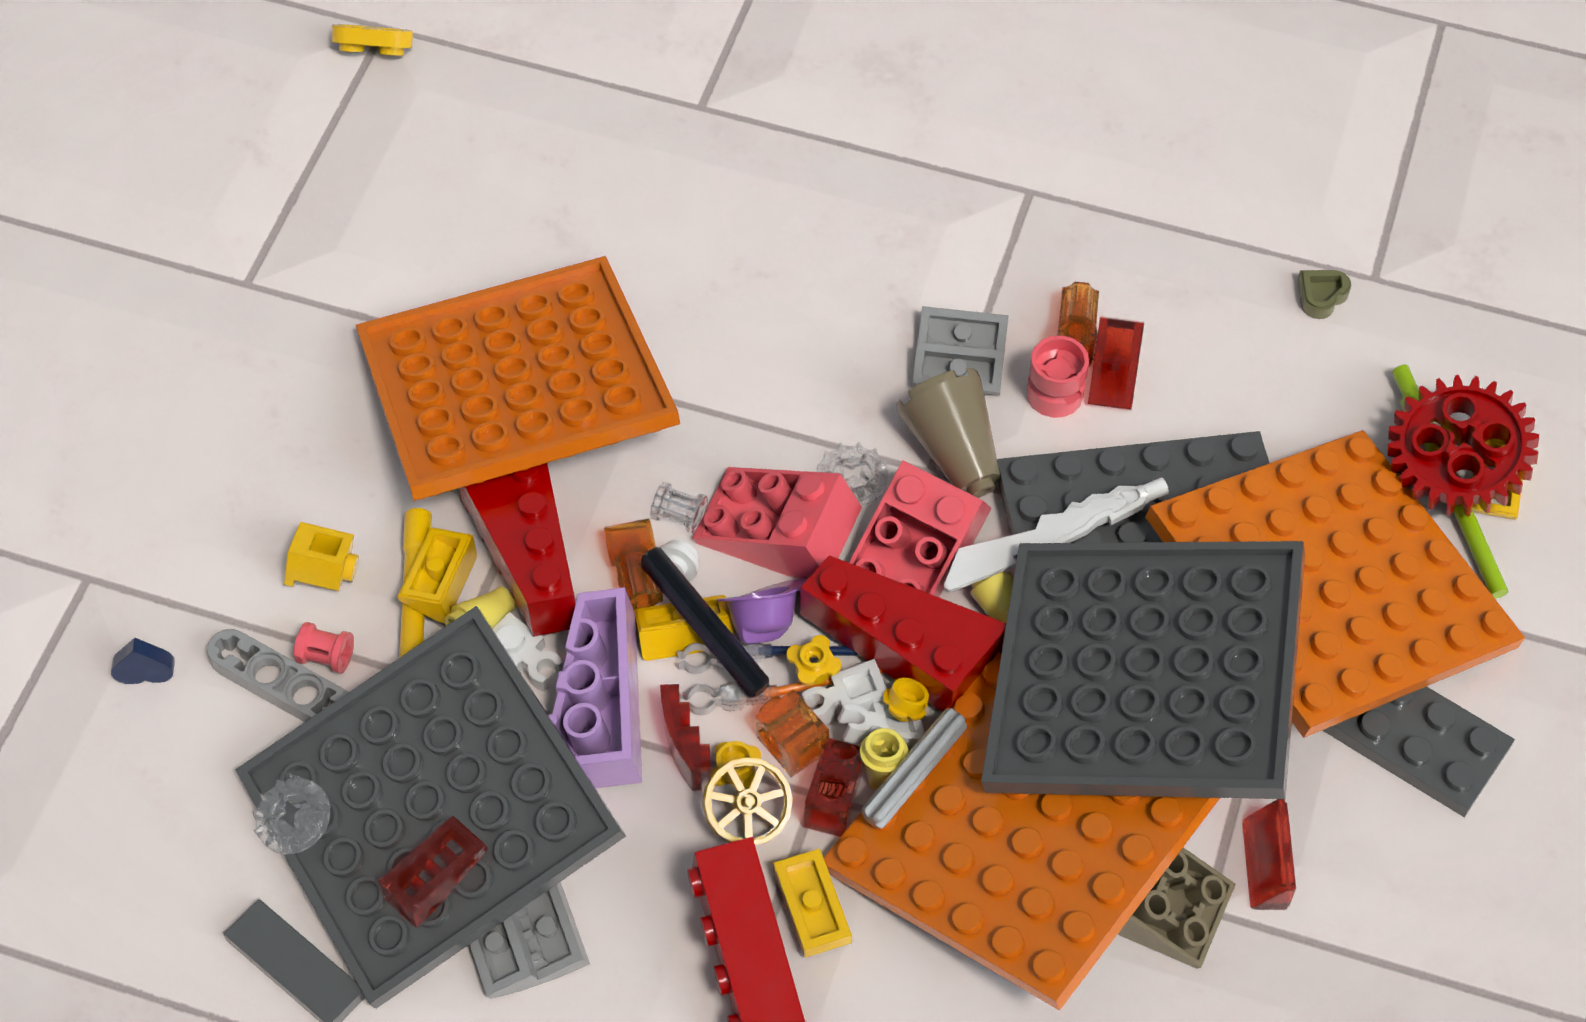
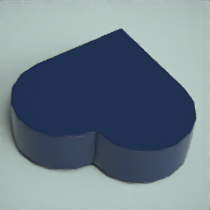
M134 638L114 655L111 676L116 681L124 684H139L144 681L152 683L166 682L173 676L175 658L171 653L162 648Z

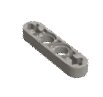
M235 629L222 630L217 632L208 643L207 653L216 672L303 722H306L327 708L329 701L332 704L349 693V691L241 631ZM237 647L241 658L247 661L245 668L241 659L230 654L224 659L221 652L224 649L233 651ZM274 665L281 669L279 677L270 683H261L255 679L257 672L264 666ZM311 686L319 690L317 699L312 703L301 705L293 700L295 693L300 688Z

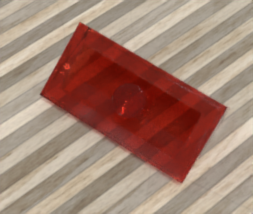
M1277 799L1247 816L1242 824L1250 906L1254 910H1287L1296 891L1288 805L1285 799Z

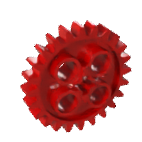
M1455 375L1452 387H1446L1444 382L1438 378L1436 379L1434 392H1430L1426 387L1420 386L1419 401L1408 396L1405 398L1404 409L1406 412L1396 410L1394 413V423L1396 425L1389 426L1388 439L1392 442L1388 443L1387 456L1394 458L1391 460V471L1402 473L1399 476L1402 487L1414 484L1412 489L1413 500H1418L1426 494L1429 496L1428 509L1432 510L1439 502L1446 503L1447 515L1453 513L1456 505H1462L1464 513L1468 517L1471 516L1472 507L1475 504H1479L1485 513H1490L1492 499L1505 506L1508 502L1507 490L1518 495L1522 493L1523 483L1521 479L1530 481L1533 474V468L1530 465L1537 464L1539 451L1534 448L1538 447L1539 434L1532 433L1535 427V418H1523L1526 413V403L1523 402L1511 406L1513 400L1512 390L1499 396L1496 394V381L1491 382L1486 389L1479 388L1480 381L1478 376H1474L1469 386H1463L1460 376ZM1460 412L1469 415L1470 418L1459 421L1451 418L1450 415ZM1431 422H1437V423L1440 424L1441 426H1439V425H1437V424H1432ZM1490 439H1499L1505 442L1506 445L1496 448L1487 445L1485 442ZM1425 443H1434L1440 449L1429 452L1421 449L1419 446ZM1485 465L1490 466V467H1495V468H1494V469H1489V468L1486 467ZM1464 469L1474 472L1476 476L1463 479L1455 473Z

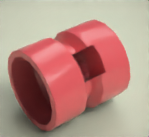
M1050 336L1041 340L1034 347L1029 368L1027 399L1032 408L1041 415L1051 418L1065 417L1073 414L1081 406L1089 367L1088 352L1081 343L1066 336Z

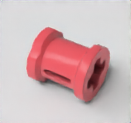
M305 622L301 626L295 640L293 653L295 661L300 664L312 661L331 666L333 672L343 673L347 669L353 654L354 635L347 631L335 634L319 630L314 623Z

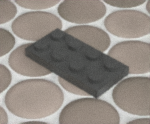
M1429 687L1419 689L1322 730L1464 818L1515 741L1511 736Z

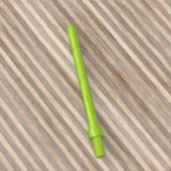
M1403 364L1394 368L1392 374L1403 397L1400 401L1401 406L1406 412L1404 409L1405 398L1408 396L1419 401V388L1409 366ZM1434 443L1424 444L1426 451L1429 452L1440 449ZM1456 505L1453 511L1487 589L1495 599L1505 596L1509 590L1473 509L1471 516L1467 517L1462 505Z

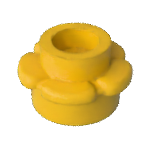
M899 678L893 683L891 688H887L884 691L883 702L888 705V711L895 719L909 722L921 720L925 717L929 693L920 682L911 678Z

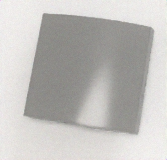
M922 306L912 386H916L929 378L951 370H955L957 377L969 376L966 368H973L978 371L981 377L984 394L1000 395L1009 315Z
M561 882L470 944L486 996L490 999L532 988L590 964Z

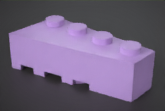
M625 587L578 593L565 646L567 654L563 670L559 671L555 687L557 696L552 715L549 714V717L595 788L642 783L635 612Z

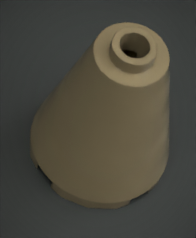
M966 368L969 376L957 377L955 370H951L929 378L908 391L911 400L904 405L899 399L896 403V409L900 418L953 486L980 498L992 492L996 488L994 483L1000 478L982 380L978 371L973 368Z

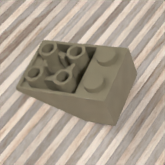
M1183 847L1117 935L1196 969L1201 968L1236 884Z

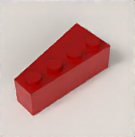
M541 464L527 470L513 472L482 483L459 488L461 502L467 513H470L479 536L486 543L493 557V562L500 575L502 574L510 593L533 637L570 630L576 603L548 464Z
M831 555L824 560L800 587V615L867 661L875 659L878 668L893 679L911 678L920 682L929 693L927 702L941 712L946 708H953L956 701L963 696L981 674L985 665L998 652L1002 653L1006 623Z
M753 836L694 852L692 868L687 869V876L693 897H700L705 916L700 917V922L707 947L714 945L719 965L713 966L720 995L728 994L734 1014L727 1016L728 1022H805Z

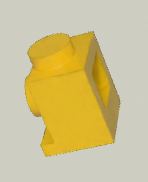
M300 521L287 553L284 585L293 587L295 581L339 591L343 580L352 582L359 561V555L352 554L354 534Z

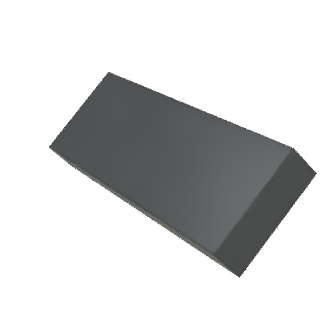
M258 899L223 934L227 942L319 1022H342L365 998L354 979L261 899Z

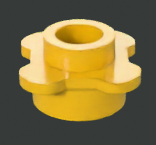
M816 635L809 643L802 646L792 645L788 648L787 660L795 665V672L801 684L807 686L821 684L828 680L830 676H835L840 672L841 660L833 656L829 649L830 640L827 637ZM816 657L818 662L811 663L810 658Z
M741 741L719 743L714 749L716 766L710 771V778L715 771L730 761L746 757L761 759L760 750L756 746L747 745ZM740 766L735 771L746 790L749 788L754 777L755 767ZM727 772L717 781V786H723L726 783L733 784Z

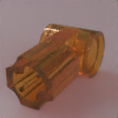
M1074 281L1071 285L1062 287L1057 336L1070 337L1081 343L1088 352L1090 367L1094 357L1097 338L1096 325L1099 291L1093 289L1090 283Z
M646 518L605 526L604 533L612 567H616L619 588L625 587L633 610L655 606L662 602L663 592L641 567L642 556L656 547L650 519Z

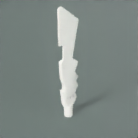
M1161 477L1143 485L1117 486L1109 493L1091 494L1081 503L1071 502L1063 513L1041 515L1035 530L958 548L944 583V589L947 592H954L1015 567L1016 560L1014 558L1017 557L1019 543H1071L1086 536L1100 525L1108 522L1110 525H1113L1143 510L1144 506L1150 501L1167 495L1169 493L1167 483Z

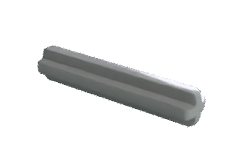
M952 708L945 709L865 803L861 812L863 818L869 824L878 829L885 827L967 729V724L965 722L966 719L960 713H957Z

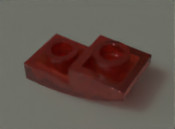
M679 684L660 685L663 724L670 753L676 767L691 790L702 791L701 773H711L710 744H701L699 726L690 725V702H680Z

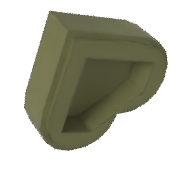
M1300 270L1298 286L1303 311L1314 319L1329 317L1333 313L1335 305H1340L1347 300L1351 290L1350 278L1345 273L1337 270Z

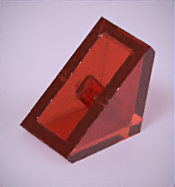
M1100 316L1088 404L1132 410L1144 322Z

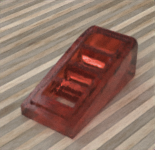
M452 816L382 877L378 883L388 903L417 928L436 910L487 852L488 848L484 842L457 818ZM451 839L465 850L461 855H456L446 846ZM437 855L449 864L444 870L433 861ZM423 870L433 878L428 884L419 877ZM409 886L417 892L412 898L405 892Z

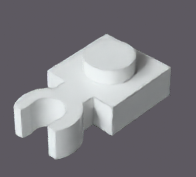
M510 612L493 628L520 672L523 669L528 672L531 684L535 688L545 691L548 688L547 678L539 672L546 667L553 668L557 673L562 671L563 661L561 657L552 651H542L546 647L544 637L541 635L533 637L528 626Z
M875 659L841 671L835 676H831L834 684L832 687L817 686L809 688L802 693L808 709L816 705H822L817 709L809 711L814 727H821L829 724L836 714L841 712L843 705L856 704L869 711L872 702H883V693L887 688Z
M872 702L869 711L856 704L843 705L837 718L839 723H849L843 735V740L853 744L862 743L864 738L876 729L888 728L901 735L908 746L909 752L925 734L921 720L899 721L889 713L888 705L883 702Z

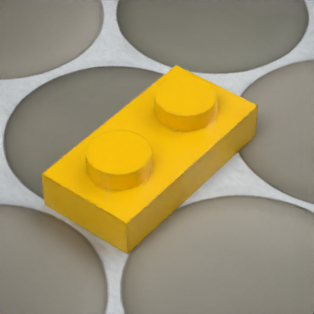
M820 848L774 862L773 871L804 958L851 944L852 934Z

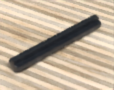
M655 547L645 553L641 558V567L748 697L755 698L769 687V677L662 548Z

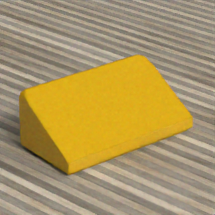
M430 527L398 594V600L435 621L445 624V617L451 613L452 606L456 605L477 558L473 535Z
M717 595L703 598L733 634L732 620L727 602L716 601V599L726 598V596ZM672 603L634 610L642 658L645 661L678 656V651L684 652L685 648L690 644H705ZM694 650V651H691V652L688 653V654L700 653V652H704V651H702V650Z

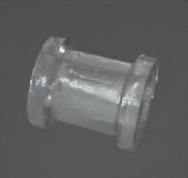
M662 482L655 493L651 505L650 518L656 521L665 519L685 526L687 532L694 534L707 509L708 497L701 493L695 497L673 489L670 483Z

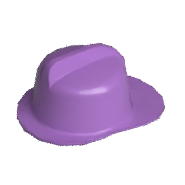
M809 577L784 581L739 597L719 598L716 601L727 602L733 626L741 642L751 644L779 639L791 626L796 591L800 590V587Z

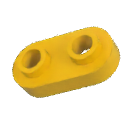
M333 24L332 42L340 43L339 50L364 52V45L379 46L380 54L404 55V48H412L413 31L398 28Z

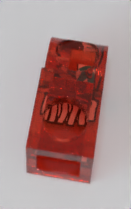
M832 738L828 739L823 755H820L805 799L803 827L841 837L848 829L850 814L864 770V764L860 756V746Z

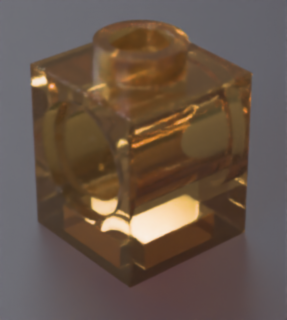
M792 690L782 698L776 696L768 700L756 715L757 738L791 778L829 752V729L795 690Z

